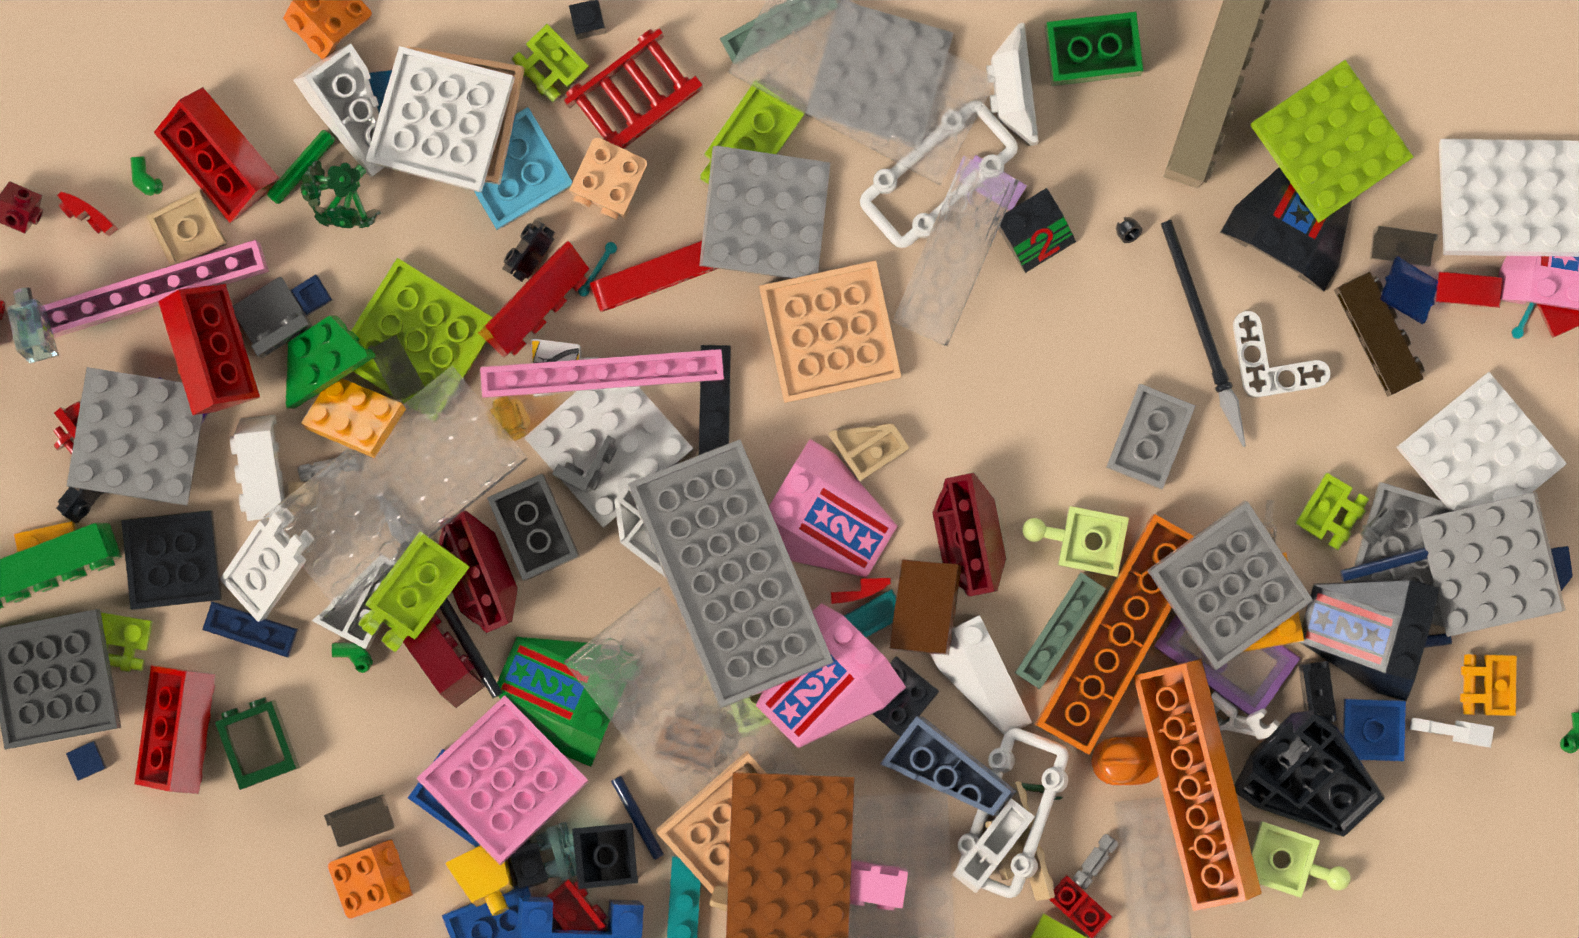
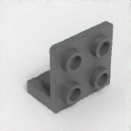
M282 277L276 278L233 305L236 318L251 340L253 350L262 359L313 326Z
M609 435L606 437L585 477L582 476L585 471L569 462L565 466L557 464L552 474L587 494L590 488L595 491L603 477V474L599 472L604 462L610 464L618 449L614 446L616 440Z

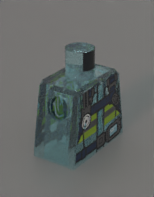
M25 287L15 290L13 295L16 304L7 307L16 351L30 364L59 356L45 307L37 299H33L31 288Z

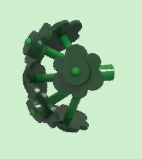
M316 160L312 166L308 167L305 175L302 176L303 184H301L300 189L302 197L315 213L314 218L319 224L326 227L334 225L350 229L354 226L359 228L370 227V225L376 222L375 218L381 214L380 210L372 209L365 212L357 193L358 188L361 186L359 180L367 172L364 167L358 164L355 168H351L350 164L345 162L340 167L331 166L328 170V177L325 176V171L322 169L320 161ZM334 189L337 196L328 208L319 207L321 204V191ZM345 197L344 205H338L342 198ZM352 198L355 202L358 211L354 208H350Z

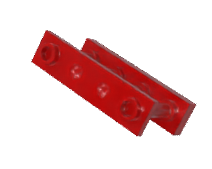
M660 28L655 32L649 29L637 39L639 44L583 86L578 83L566 92L568 96L564 99L566 106L571 108L577 103L603 137V140L622 149H625L703 90V85L696 76L692 79H689L688 76L684 77L660 46L658 41L664 37ZM646 50L651 52L675 84L673 88L676 91L668 97H665L664 94H659L634 61ZM622 68L628 71L651 102L650 107L652 109L643 116L640 112H635L610 79ZM600 85L627 120L626 124L628 127L619 134L616 130L612 131L586 97Z

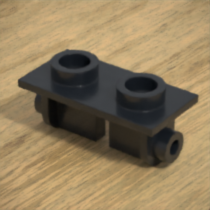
M537 220L527 224L520 235L522 239L517 247L512 248L504 258L505 265L502 270L513 274V277L521 282L525 278L529 279L540 262L532 257L531 254L535 251L539 255L544 256L555 240L553 238L555 232Z
M69 487L57 501L59 505L56 509L62 513L61 515L78 524L82 518L87 516L91 506L104 492L79 489L78 491L76 488Z

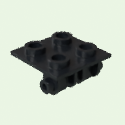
M896 656L890 664L906 688L884 709L873 713V715L901 737L916 716H920L940 691Z

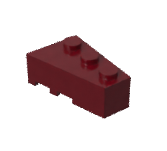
M435 612L415 640L408 635L403 643L438 693L457 708L485 686L473 672L475 667L465 654L461 655L455 648L458 646V643L449 631L444 633L440 628L439 624L442 623V620Z

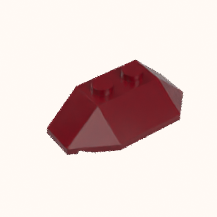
M975 473L945 478L944 487L938 496L932 512L942 563L962 566L959 587L964 590L968 597L997 592L1007 558L995 499Z
M467 510L441 521L440 529L442 531L439 545L469 566V569L452 590L460 612L473 623L479 625L486 633L512 623L518 587L496 533Z

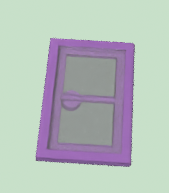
M1175 615L1154 645L1156 649L1177 664L1202 658L1209 687L1247 715L1267 707L1300 660L1298 655L1284 645L1249 652L1242 651L1219 669L1214 670L1177 615Z

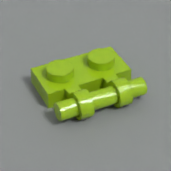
M548 24L526 43V46L533 52L528 59L521 52L516 53L511 59L516 65L524 67L523 77L527 76L537 86L536 90L542 96L546 95L552 102H555L561 96V93L554 87L559 80L569 88L589 68ZM540 61L552 72L547 78L535 68Z
M1325 473L1295 525L1320 540L1327 530L1334 535L1328 545L1339 550L1343 542H1347L1352 535L1350 531L1357 519H1361L1366 512L1364 508L1369 498L1359 493L1353 503L1347 499L1353 488L1329 473ZM1342 507L1348 512L1339 526L1333 520Z
M101 612L107 650L109 644L125 647L123 656L108 653L110 666L120 667V670L125 672H131V669L143 671L145 660L134 658L135 649L148 650L153 621Z

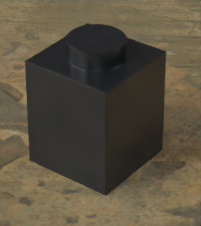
M599 0L569 5L577 40L606 33Z

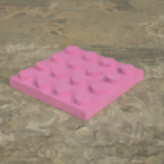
M503 696L417 777V780L500 866L588 783L584 775L506 696Z

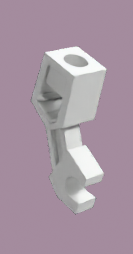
M1216 691L1211 694L1215 713L1221 709L1226 713V716H1229L1228 719L1223 720L1216 715L1220 731L1228 730L1263 739L1268 738L1280 724L1276 719L1270 725L1263 724L1261 718L1267 713L1265 709H1260L1247 717L1238 716V708Z
M1412 718L1410 725L1411 730L1451 735L1455 742L1490 748L1494 727L1457 720L1455 725H1449L1442 722Z

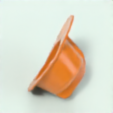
M1109 738L1098 744L1093 752L1091 760L1093 771L1106 784L1142 785L1150 783L1159 776L1149 738Z

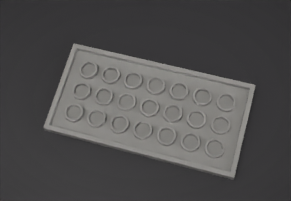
M740 439L628 483L631 495L720 709L833 663Z

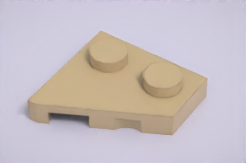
M893 423L835 430L828 433L859 482L910 449Z

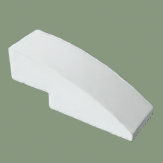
M1010 799L952 875L973 892L977 893L1035 816L1013 799Z

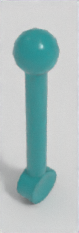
M608 242L605 245V253L588 280L578 289L580 296L585 297L589 294L590 283L594 281L610 254H614L617 251V246L614 242Z
M1530 302L1518 327H1515L1511 332L1513 338H1522L1524 334L1523 328L1536 303Z

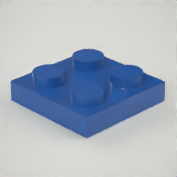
M1344 699L1343 737L1359 760L1404 761L1406 701Z

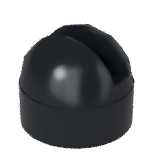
M1124 217L1125 221L1121 224L1117 223L1116 232L1123 243H1131L1141 235L1142 227L1134 218Z

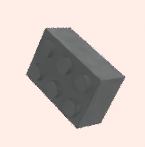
M543 473L487 497L523 581H527L580 557Z

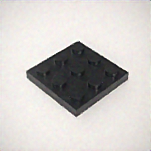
M212 510L121 520L131 610L222 600Z

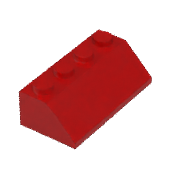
M204 87L181 98L154 131L155 135L229 223L236 220L261 199L279 179L277 174Z
M569 241L565 242L478 332L502 357L505 358L509 353L515 356L527 344L523 340L530 331L535 335L547 323L544 319L546 314L550 310L556 313L568 301L564 298L566 293L571 288L576 292L588 280L584 275L589 270V267Z
M226 284L179 289L158 301L192 415L217 412L260 398Z
M151 665L135 785L168 792L199 794L203 778L204 754L207 749L208 725L211 720L210 711L212 696L215 690V674Z

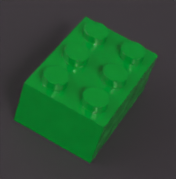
M1136 12L1046 22L1044 28L1051 86L1141 76L1143 73Z

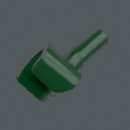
M1022 783L1025 791L1044 794L1045 788L1042 784ZM1055 796L1054 800H1060L1063 797Z

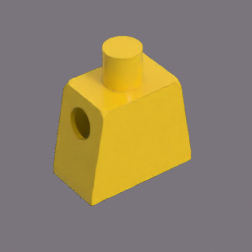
M480 845L445 863L469 900L476 907L487 903L492 916L502 914L509 909L503 894L512 891L514 884L507 860L500 866Z

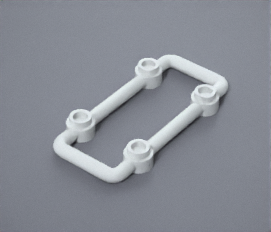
M971 101L959 111L951 110L946 112L942 116L941 126L921 143L920 147L914 148L894 167L877 171L873 178L874 184L861 195L860 206L892 244L899 248H906L919 238L925 239L933 236L938 221L987 179L994 180L999 178L1004 172V165L1017 153V142L983 103ZM973 113H976L1006 148L998 155L992 154L984 157L980 164L981 170L930 214L920 213L913 219V228L904 236H901L876 208L872 200L880 193H892L897 187V179L945 137L948 135L956 136L962 133L965 128V120Z
M1018 728L1010 729L1006 732L1000 748L994 749L989 755L988 762L992 772L1001 779L1003 773L1009 772L1014 767L1015 757L1011 751L1015 740L1056 754L1057 757L1054 766L1048 768L1042 775L1041 781L1045 791L1023 853L1017 854L1011 861V869L1015 874L1011 886L990 878L981 886L982 889L1005 898H1013L1019 895L1026 878H1030L1036 873L1038 864L1034 855L1056 793L1062 792L1068 785V776L1065 768L1068 763L1069 753L1066 747L1061 743ZM980 809L977 810L970 832L961 836L958 841V849L962 854L958 866L981 838L989 814Z

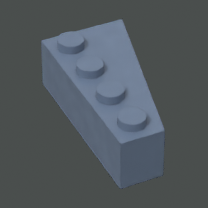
M916 716L880 763L990 815H998L1017 792L923 716Z

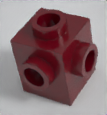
M9 181L0 193V223L26 234L32 224L37 225L42 217L43 209L40 208L42 195Z

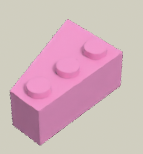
M852 860L850 904L864 906L865 902L877 904L876 908L894 911L895 907L903 908L908 876L907 869Z

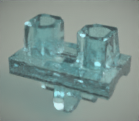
M566 822L546 828L547 831L536 836V840L539 842L541 851L553 849L555 860L545 862L544 866L547 877H561L562 881L576 876L573 833L569 834Z

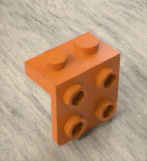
M292 0L283 19L288 27L307 43L313 53L324 59L333 54L340 40L366 22L372 15V12L362 0Z
M392 839L334 860L328 864V869L345 915L350 919L413 896L409 880L405 875L399 859V853Z

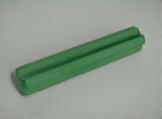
M322 130L267 192V196L276 204H281L302 180V176L305 175L308 167L312 166L314 161L319 160L335 142V138L326 130Z

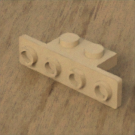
M1020 781L1007 783L1017 791L1011 799L1030 812L1027 804L1028 796L1022 787V783ZM1034 819L998 864L1002 880L1014 878L1015 874L1011 869V861L1017 854L1023 853ZM994 820L985 822L986 828H988ZM1038 844L1034 855L1038 868L1036 873L1029 878L1036 901L1055 897L1053 891L1054 883L1048 874L1045 864V853L1040 844Z

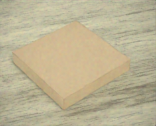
M200 189L146 216L170 266L204 256L227 244Z

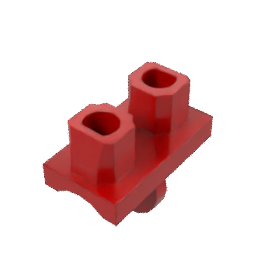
M79 401L67 408L60 407L54 412L68 431L66 434L61 426L53 430L59 438L53 445L57 451L66 447L72 455L74 445L72 441L75 439L81 404Z

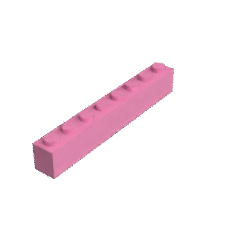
M253 240L41 306V313L45 314L43 311L44 307L53 336L57 338L159 306V300L179 289L219 284L228 285L267 273L269 269L261 243ZM39 307L25 311L33 340L38 342L47 341L44 336L45 333L48 338L53 339L49 335V331L47 333L42 327Z

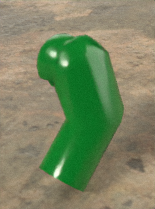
M131 157L133 185L145 195H159L163 191V183L159 178L153 179V177L146 173L145 157Z
M332 643V658L348 657L355 665L356 671L359 673L369 671L373 660L366 649L355 643Z
M1579 712L1571 713L1573 728L1560 740V748L1564 752L1574 753L1579 750Z

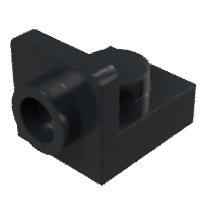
M527 840L508 858L519 891L548 882L539 852V842L531 843L530 840Z

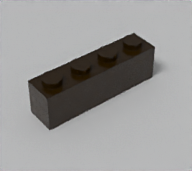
M1368 272L1334 289L1387 397L1423 380L1424 378L1421 373L1425 372L1424 367L1417 356H1412L1408 348L1411 345L1410 339L1404 329L1399 330L1395 319L1398 318L1397 313L1390 302L1386 304L1381 294L1384 292V288L1380 279L1377 276L1373 277L1371 272Z

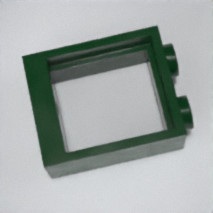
M266 697L249 703L251 709L240 713L238 708L221 713L222 719L215 722L239 790L300 768L276 700L267 702ZM267 711L285 760L245 775L227 726Z

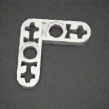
M1244 311L1235 317L1233 331L1244 391L1249 396L1259 398L1321 387L1329 381V366L1320 360L1269 368L1259 316L1252 311ZM1244 317H1248V320L1251 322L1254 321L1255 326L1250 328L1251 337L1257 335L1258 341L1241 343V338H1247L1246 330L1239 327V324L1244 321ZM1248 346H1255L1260 351V358L1255 363H1250L1244 358V350ZM1263 365V371L1258 370L1257 374L1259 380L1265 381V385L1260 388V392H1256L1254 387L1250 388L1249 382L1254 380L1253 371L1247 374L1246 368H1255ZM1313 366H1317V369L1320 371L1323 370L1324 376L1319 378V382H1315L1314 378L1303 379L1305 385H1300L1301 375L1297 368H1303L1302 374L1313 371ZM1284 370L1294 374L1295 382L1291 387H1283L1278 381L1279 374Z

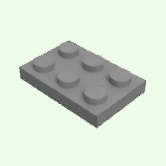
M1139 384L1106 468L1162 490L1196 405Z

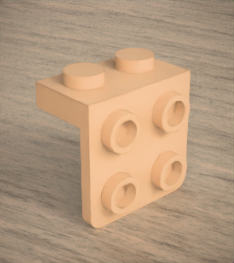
M594 138L569 189L570 193L575 196L573 201L590 208L592 203L602 208L600 213L611 219L617 220L618 216L625 219L630 210L629 204L647 167V161L601 138Z

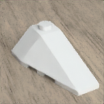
M348 44L314 64L293 81L310 106L355 160L365 168L366 173L372 177L384 168L366 161L379 117L377 109L379 105L369 82L371 78L368 68L352 44Z
M980 615L954 627L949 656L931 654L938 670L1004 735L1010 729H1021L1031 724L1032 721Z

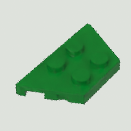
M327 316L288 342L286 408L296 409L375 357L374 352L371 349H365L358 342L360 338L353 331H349L346 324L338 316Z

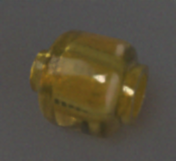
M508 396L494 400L492 402L493 407L487 412V420L495 437L511 443L526 436L531 421L523 402L519 399H509Z

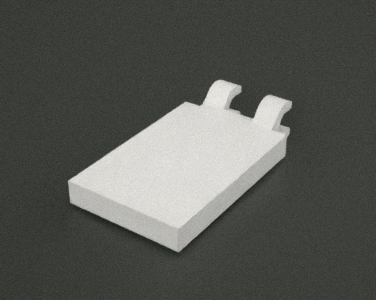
M287 508L280 515L276 512L270 519L264 518L257 523L220 578L223 584L258 622L268 617L304 565L306 559L301 553L314 540L307 530H304L300 537L297 534L292 538L287 535L283 529L294 519V516Z

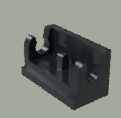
M1329 661L1299 664L1304 710H1314L1329 722H1335L1337 717Z

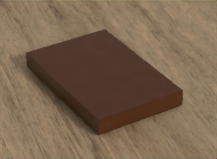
M902 559L890 649L949 656L962 566Z

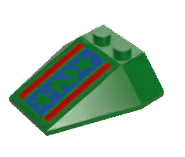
M516 637L497 681L503 692L498 697L501 699L503 696H506L564 756L592 767L605 732L639 656L610 644Z

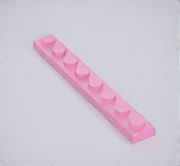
M721 349L480 367L482 398L718 381L724 379Z

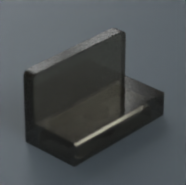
M1378 226L1373 230L1370 259L1430 267L1433 245L1438 239V234Z
M397 335L376 346L371 345L367 347L374 352L375 357L373 359L396 401L401 402L426 388Z
M384 794L324 815L327 826L331 825L338 847H343L395 828Z

